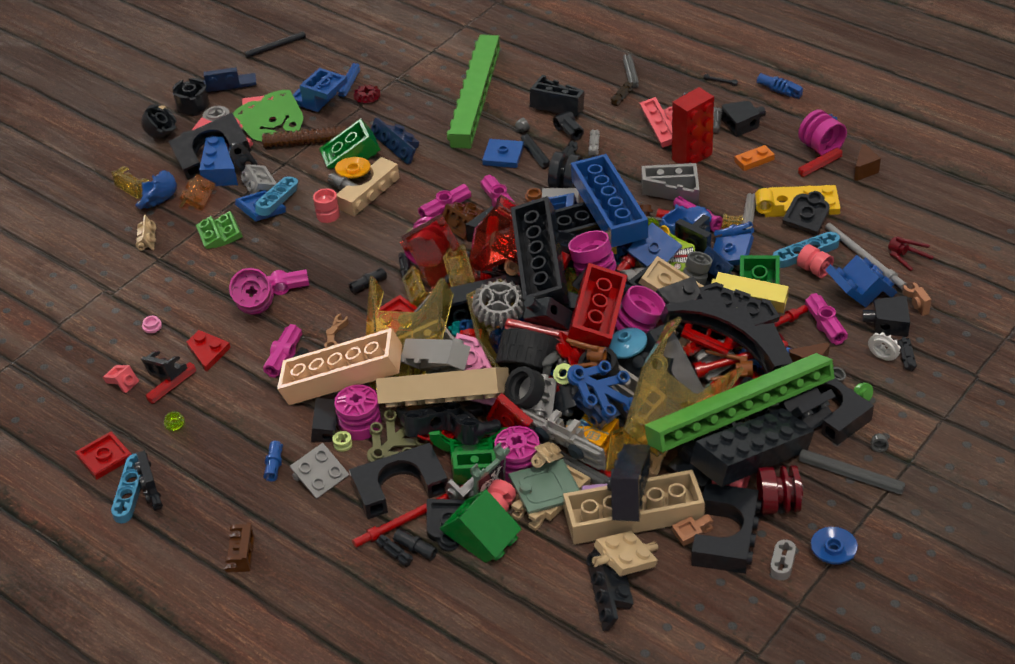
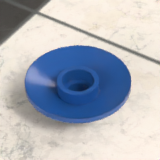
M825 527L813 535L811 549L817 558L826 563L843 564L850 561L856 555L857 541L849 531L843 528Z

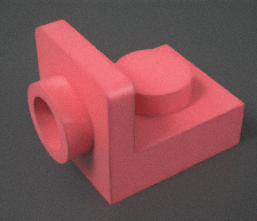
M115 365L102 377L107 384H118L123 393H127L139 382V379L129 365Z

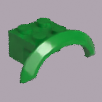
M502 427L496 434L490 437L479 439V443L475 445H464L459 440L446 437L440 431L430 432L429 437L436 447L450 452L453 481L456 484H465L472 478L471 467L477 463L478 468L482 470L496 459L493 450L495 447L494 441L496 436L508 427Z

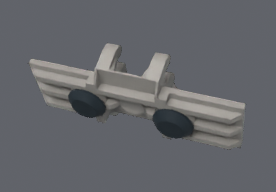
M520 408L534 420L530 429L535 431L539 441L560 444L568 448V452L573 459H578L598 470L602 469L605 471L607 469L604 449L589 442L584 435V430L578 428L581 421L574 419L565 428L563 419L559 418L562 412L555 410L545 420Z

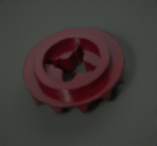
M372 84L369 86L364 85L363 87L359 86L358 89L354 90V99L360 103L374 102L380 97V90L377 86H372Z

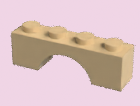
M383 157L379 158L370 166L372 176L370 181L358 186L347 185L337 193L339 210L352 216L357 215L400 178L398 164Z

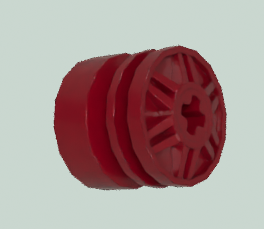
M796 465L789 467V473L785 466H781L779 476L777 477L773 467L757 469V490H759L758 499L762 500V515L777 514L779 503L782 504L785 513H789L790 506H792L793 512L801 511L803 485Z

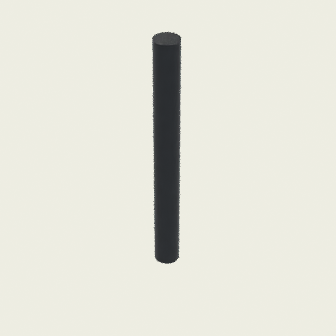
M303 31L245 52V56L248 58L306 37V34Z

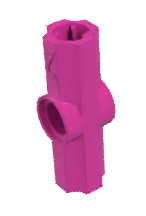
M491 175L484 176L480 184L491 198L492 206L512 218L511 208L517 206V204L507 193V187L500 184Z
M465 184L451 191H440L436 194V199L419 207L418 213L421 218L435 217L443 214L446 204L461 203L471 197V192Z
M306 269L289 273L283 270H276L270 276H267L273 288V293L276 295H284L289 289L309 286Z
M817 293L811 294L805 300V305L817 321V329L824 332L831 343L835 345L842 344L847 339L848 333L836 318V310L828 306L821 295Z
M290 324L285 328L279 340L273 341L270 348V356L263 367L264 373L268 374L269 377L276 378L279 376L283 360L294 356L296 345L302 336V329H299L294 324Z

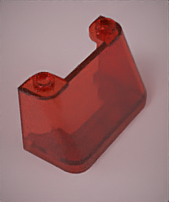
M441 213L401 236V246L405 252L407 250L410 251L432 290L465 254ZM468 261L445 288L480 281Z

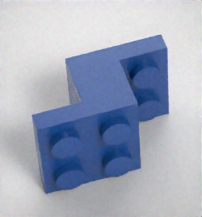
M319 68L300 85V88L293 96L298 106L318 112L348 82L347 76Z
M856 255L843 269L840 267L836 269L831 264L825 269L846 294L865 308L882 291L890 297L897 293L892 287L894 283L887 276H884V272L866 257L862 259Z

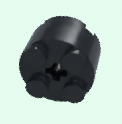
M189 78V81L184 82L181 80L173 86V96L179 113L198 116L201 114V111L209 106L207 88L203 80Z
M570 383L559 386L560 390L555 393L553 412L555 410L562 412L559 418L563 419L564 426L569 419L581 420L585 412L577 407L573 399L579 390L578 386Z

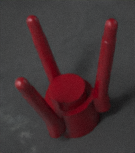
M900 236L893 237L889 242L888 250L891 251L890 255L895 257L910 271L913 268L899 255H905L907 251H911L923 257L933 259L932 255L908 245L929 248V244L904 239Z

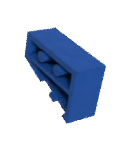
M209 137L205 140L199 169L203 187L238 185L235 168L224 137Z

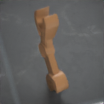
M341 314L336 315L331 328L326 330L327 342L324 345L325 348L337 345L334 338L335 334L349 324L348 316L342 320Z

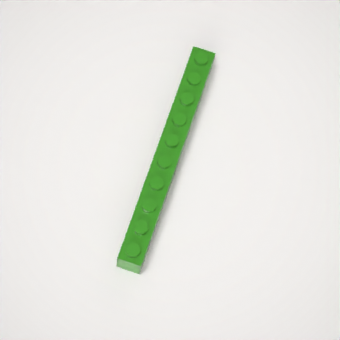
M480 35L478 41L475 42L472 60L469 61L466 79L463 80V89L460 90V99H457V109H454V119H451L450 130L447 131V140H450L451 148L471 149L500 51L499 35Z
M817 353L645 424L647 445L665 452L835 379L833 359Z

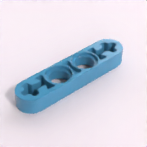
M284 177L256 201L255 212L261 216L270 215L297 191L298 180L294 177Z
M826 232L779 249L773 255H780V268H785L797 263L799 254L793 252H800L808 244L818 246V249L825 253L835 250L839 247L840 236L835 232Z
M136 453L130 455L126 460L111 508L112 516L117 523H126L132 518L140 493L141 483L139 477L143 476V474L138 475L137 469H134L135 462L139 461ZM131 477L137 478L134 482H127ZM124 494H132V496L127 499L122 498Z

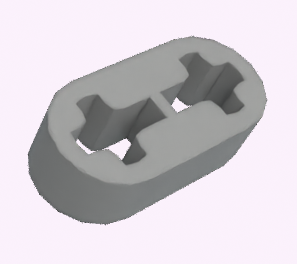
M780 540L775 545L770 573L777 580L788 579L792 572L796 546L790 540ZM784 549L788 550L786 556L782 555ZM780 564H784L783 570H778Z

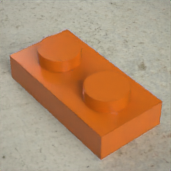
M766 145L736 155L734 162L743 171L773 161L775 154Z

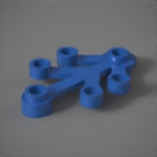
M603 360L597 366L589 368L573 365L568 369L567 379L570 384L578 386L583 398V405L586 408H593L597 401H599L602 415L607 419L612 418L616 414V408L614 405L609 404L606 397L608 396L623 404L625 413L630 416L636 415L642 409V402L639 398H629L609 387L617 384H626L630 379L628 372L621 370L616 376L600 380L590 377L599 373L606 375L611 370V364L608 361ZM587 386L593 388L595 395L590 394Z

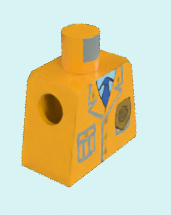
M584 414L578 428L584 430V435L589 442L603 448L606 454L619 434V419L616 418L602 430H599L597 426L590 422L589 417ZM569 419L566 424V427L569 426L573 420Z

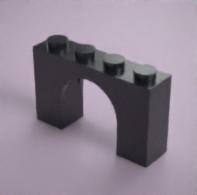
M233 113L169 141L187 180L200 175V163L197 159V152L205 144L206 138L224 137L225 143L229 147L234 142H241L249 152L252 151ZM236 148L234 152H240V148Z
M835 378L816 386L821 394L831 389L835 395L831 400L839 406L836 411L823 419L822 435L837 446L872 420L874 405L839 382L838 379Z
M430 443L349 469L352 486L367 520L388 513L386 498L381 487L386 480L393 476L406 474L416 477L422 483L429 499L446 493L445 487L448 478Z
M705 483L703 493L705 502L704 514L730 518L740 525L741 530L729 537L695 534L691 566L746 574L747 565H752L753 552L750 551V547L755 548L756 534H753V530H758L759 517L756 516V513H761L762 500L758 499L759 490L732 486L720 487L718 484Z

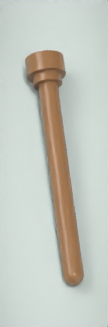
M499 248L497 254L504 262L506 273L512 276L518 274V261L511 259L504 249Z

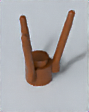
M566 339V342L570 343L571 346L587 350L586 358L590 362L574 365H580L583 368L593 367L607 358L606 347Z
M710 349L705 350L708 354L740 361V363H736V373L710 378L711 381L737 377H753V360H747V356H737L729 353L725 356Z

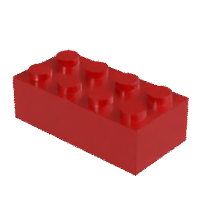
M700 87L672 102V160L678 164H697L712 155L714 96Z
M588 263L582 277L566 339L595 346L609 347L626 284V274Z

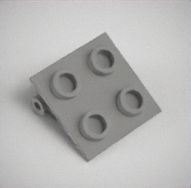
M541 374L545 382L542 399L534 407L525 410L543 419H548L553 413L557 382L554 378H549V375ZM530 377L526 378L519 389L520 399L529 390Z
M321 443L289 466L294 472L292 474L294 480L302 481L316 499L350 475L324 443Z

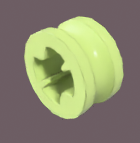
M346 431L335 433L332 438L334 448L339 452L348 451L352 447L351 434Z

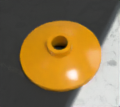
M362 157L345 158L336 164L335 171L341 177L358 178L370 171V162Z

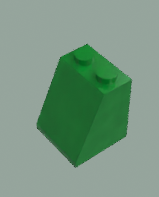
M485 489L466 499L439 529L480 560L487 563L493 559L495 561L500 559L505 554L504 548L507 545H512L518 539L517 534L522 528Z

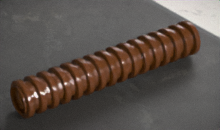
M346 125L343 127L338 126V128L333 126L331 129L330 127H327V129L323 127L316 130L312 128L311 130L306 129V131L302 129L299 132L298 130H295V132L291 130L288 133L287 131H284V133L280 131L278 134L274 132L267 135L263 133L262 144L267 149V147L272 148L275 146L277 148L278 146L283 147V145L288 147L290 144L291 146H294V144L298 146L301 143L302 145H305V143L308 145L310 143L315 144L316 142L319 144L322 141L326 143V141H330L347 129Z

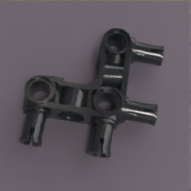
M444 400V403H433V406L421 409L408 410L405 406H402V408L399 406L395 410L396 417L401 420V425L404 427V434L408 437H418V434L426 435L432 431L447 430L451 431L462 444L475 445L485 435L498 432L502 428L501 422L498 419L481 422L476 418V416L483 415V408L480 403L463 406L457 402H445Z

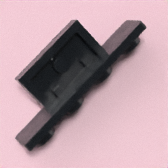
M594 548L587 556L586 563L589 568L591 584L598 607L599 620L601 621L603 631L608 632L618 620L616 607L630 609L634 602L627 575L619 576L613 568L606 564L597 567L593 565L592 558L601 556L598 550Z

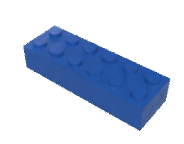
M607 154L571 163L572 182L601 231L608 234L611 247L648 238V219Z

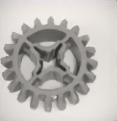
M496 279L494 283L489 281L488 285L482 284L481 289H476V294L472 298V309L475 317L478 318L480 323L484 322L486 327L491 324L493 329L496 326H500L502 329L508 318L514 320L522 319L526 308L524 306L523 294L519 285L515 286L513 281L507 283L506 280L499 282Z

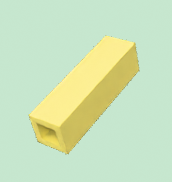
M718 272L716 279H713L711 284L715 282L723 284L724 288L733 291L737 289L751 294L750 297L761 301L762 298L769 300L777 312L784 313L788 300L789 286Z

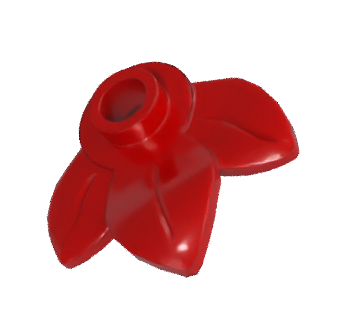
M560 331L561 343L556 344L557 352L563 358L568 359L570 365L578 364V360L585 350L567 343V335Z

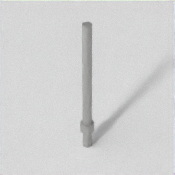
M826 224L825 229L829 232L837 233L840 236V241L863 259L866 257L874 265H877L884 272L883 275L887 276L900 289L903 290V286H907V283L900 279L894 270L885 267L833 224Z

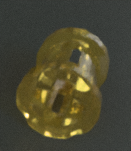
M724 213L722 229L729 228L733 224H742L743 215L730 216Z

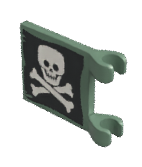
M499 442L493 448L497 458L489 466L480 470L476 463L470 468L474 479L473 496L488 489L493 480L505 481L506 456L510 453V449L508 447L503 449L502 443Z

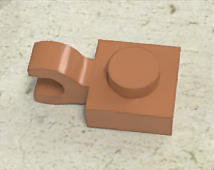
M915 282L912 284V289L904 285L903 294L912 298L913 307L922 316L929 314L932 299L925 290Z
M709 514L702 516L696 521L691 516L673 524L672 531L680 543L685 546L694 542L695 534L703 535V533L713 530L710 524L713 520Z

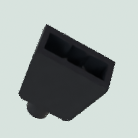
M750 101L724 104L721 108V120L735 137L757 129L760 117L766 115L763 106L755 108Z
M530 296L524 301L526 308L523 316L525 322L562 331L569 330L573 314L570 309L550 297L535 299Z
M907 296L876 299L873 310H862V322H874V329L878 334L884 332L886 335L908 337L910 316Z

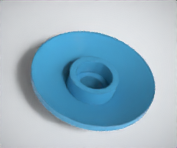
M625 328L613 334L608 348L614 351L617 358H630L639 354L646 347L647 336L641 329Z

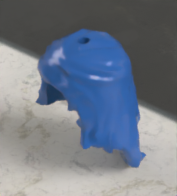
M162 170L158 175H152V182L141 183L143 196L135 204L137 208L141 210L142 208L154 207L174 195L177 190V182L170 172Z
M676 204L675 209L665 214L659 224L660 227L666 225L670 233L675 236V222L679 219L693 224L704 214L710 217L711 222L712 215L705 207L696 206L687 209Z

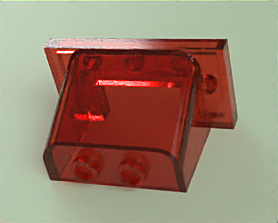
M502 194L497 198L495 207L474 228L468 265L477 271H485L502 265L508 259L518 265L511 208L518 206V204Z

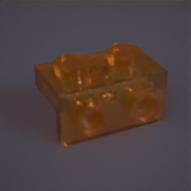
M196 174L194 180L190 179L185 187L188 191L183 190L179 198L182 200L179 207L183 208L184 204L188 203L202 211L216 184Z

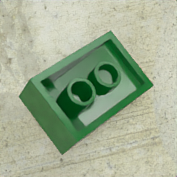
M362 119L356 121L319 148L328 169L335 168L336 164L345 158L362 157L369 159L381 150L372 130Z
M740 255V276L780 284V255Z

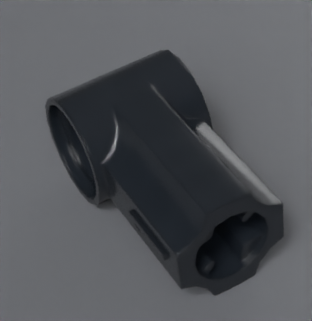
M571 111L553 117V124L556 130H563L574 141L579 140L584 134V129L575 121Z

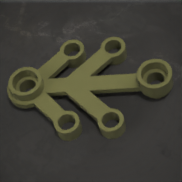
M389 409L384 412L383 417L384 422H386L387 441L381 446L380 435L383 426L379 422H373L369 430L372 435L373 447L368 450L367 459L369 462L399 453L397 451H390L393 447H405L402 449L403 452L412 449L410 447L427 444L428 441L419 437L404 438L406 436L404 434V427L395 433L394 422L397 415L394 410Z

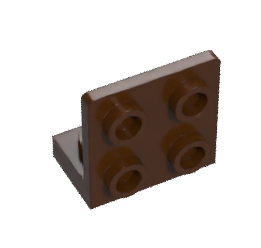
M454 202V204H446L440 221L446 224L451 232L467 240L465 224L483 213L484 210H479L477 205L471 202L466 204Z

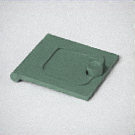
M563 459L546 463L540 468L531 467L508 473V477L528 514L564 505V493L580 491Z

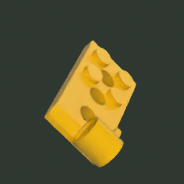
M836 185L761 188L755 193L756 209L759 213L765 214V217L785 216L796 195H808L812 191H818L824 196V200L828 202L830 207L829 215L840 214Z

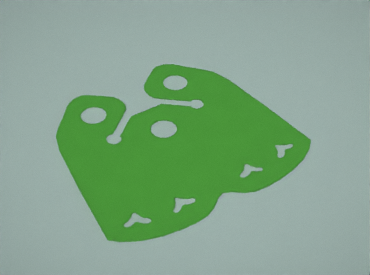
M279 90L269 93L261 101L248 102L240 106L233 113L234 117L243 125V129L254 140L261 142L263 133L273 134L276 132L270 129H260L261 126L274 128L281 125L285 116L288 115L289 118H287L283 128L286 131L292 130L295 132V130L301 128L304 119L290 90ZM275 117L276 121L270 122L269 119ZM296 122V126L290 127L289 123Z

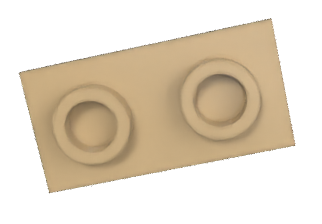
M144 215L143 222L137 225L138 238L136 240V247L140 251L150 247L153 251L156 225L146 215Z
M546 442L534 447L538 452L532 457L531 463L534 467L540 468L545 463H552L562 459L564 456L560 453L561 449L556 444Z

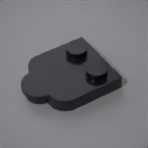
M812 191L808 195L798 194L791 202L782 219V224L818 236L829 215V204L818 191Z
M427 499L426 533L429 539L438 542V546L444 551H454L460 544L443 533L439 528L465 500Z

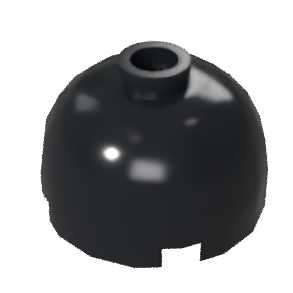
M157 104L150 105L142 115V128L153 138H166L175 130L176 118L167 108H158L159 105Z

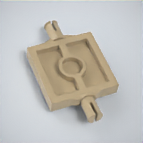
M632 531L596 539L594 547L601 556L592 558L593 565L597 567L606 564L613 568L619 576L653 568L658 561L651 553L658 550V544L656 542L644 544Z

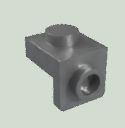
M473 477L470 478L461 488L450 479L445 487L448 497L459 500L472 497L474 479Z

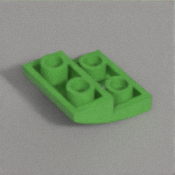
M231 211L221 215L216 220L210 216L196 225L206 249L224 246L243 237Z

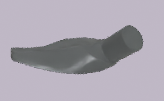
M557 351L550 353L544 358L542 374L551 375L552 365L561 357Z

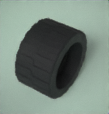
M505 329L502 332L495 364L497 367L508 368L509 373L518 367L525 366L541 374L544 358L550 353L557 351L556 344L561 342L550 335L533 330ZM555 363L551 367V372L556 367Z

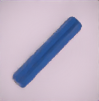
M353 63L346 74L348 82L337 91L339 97H346L360 71L358 63Z

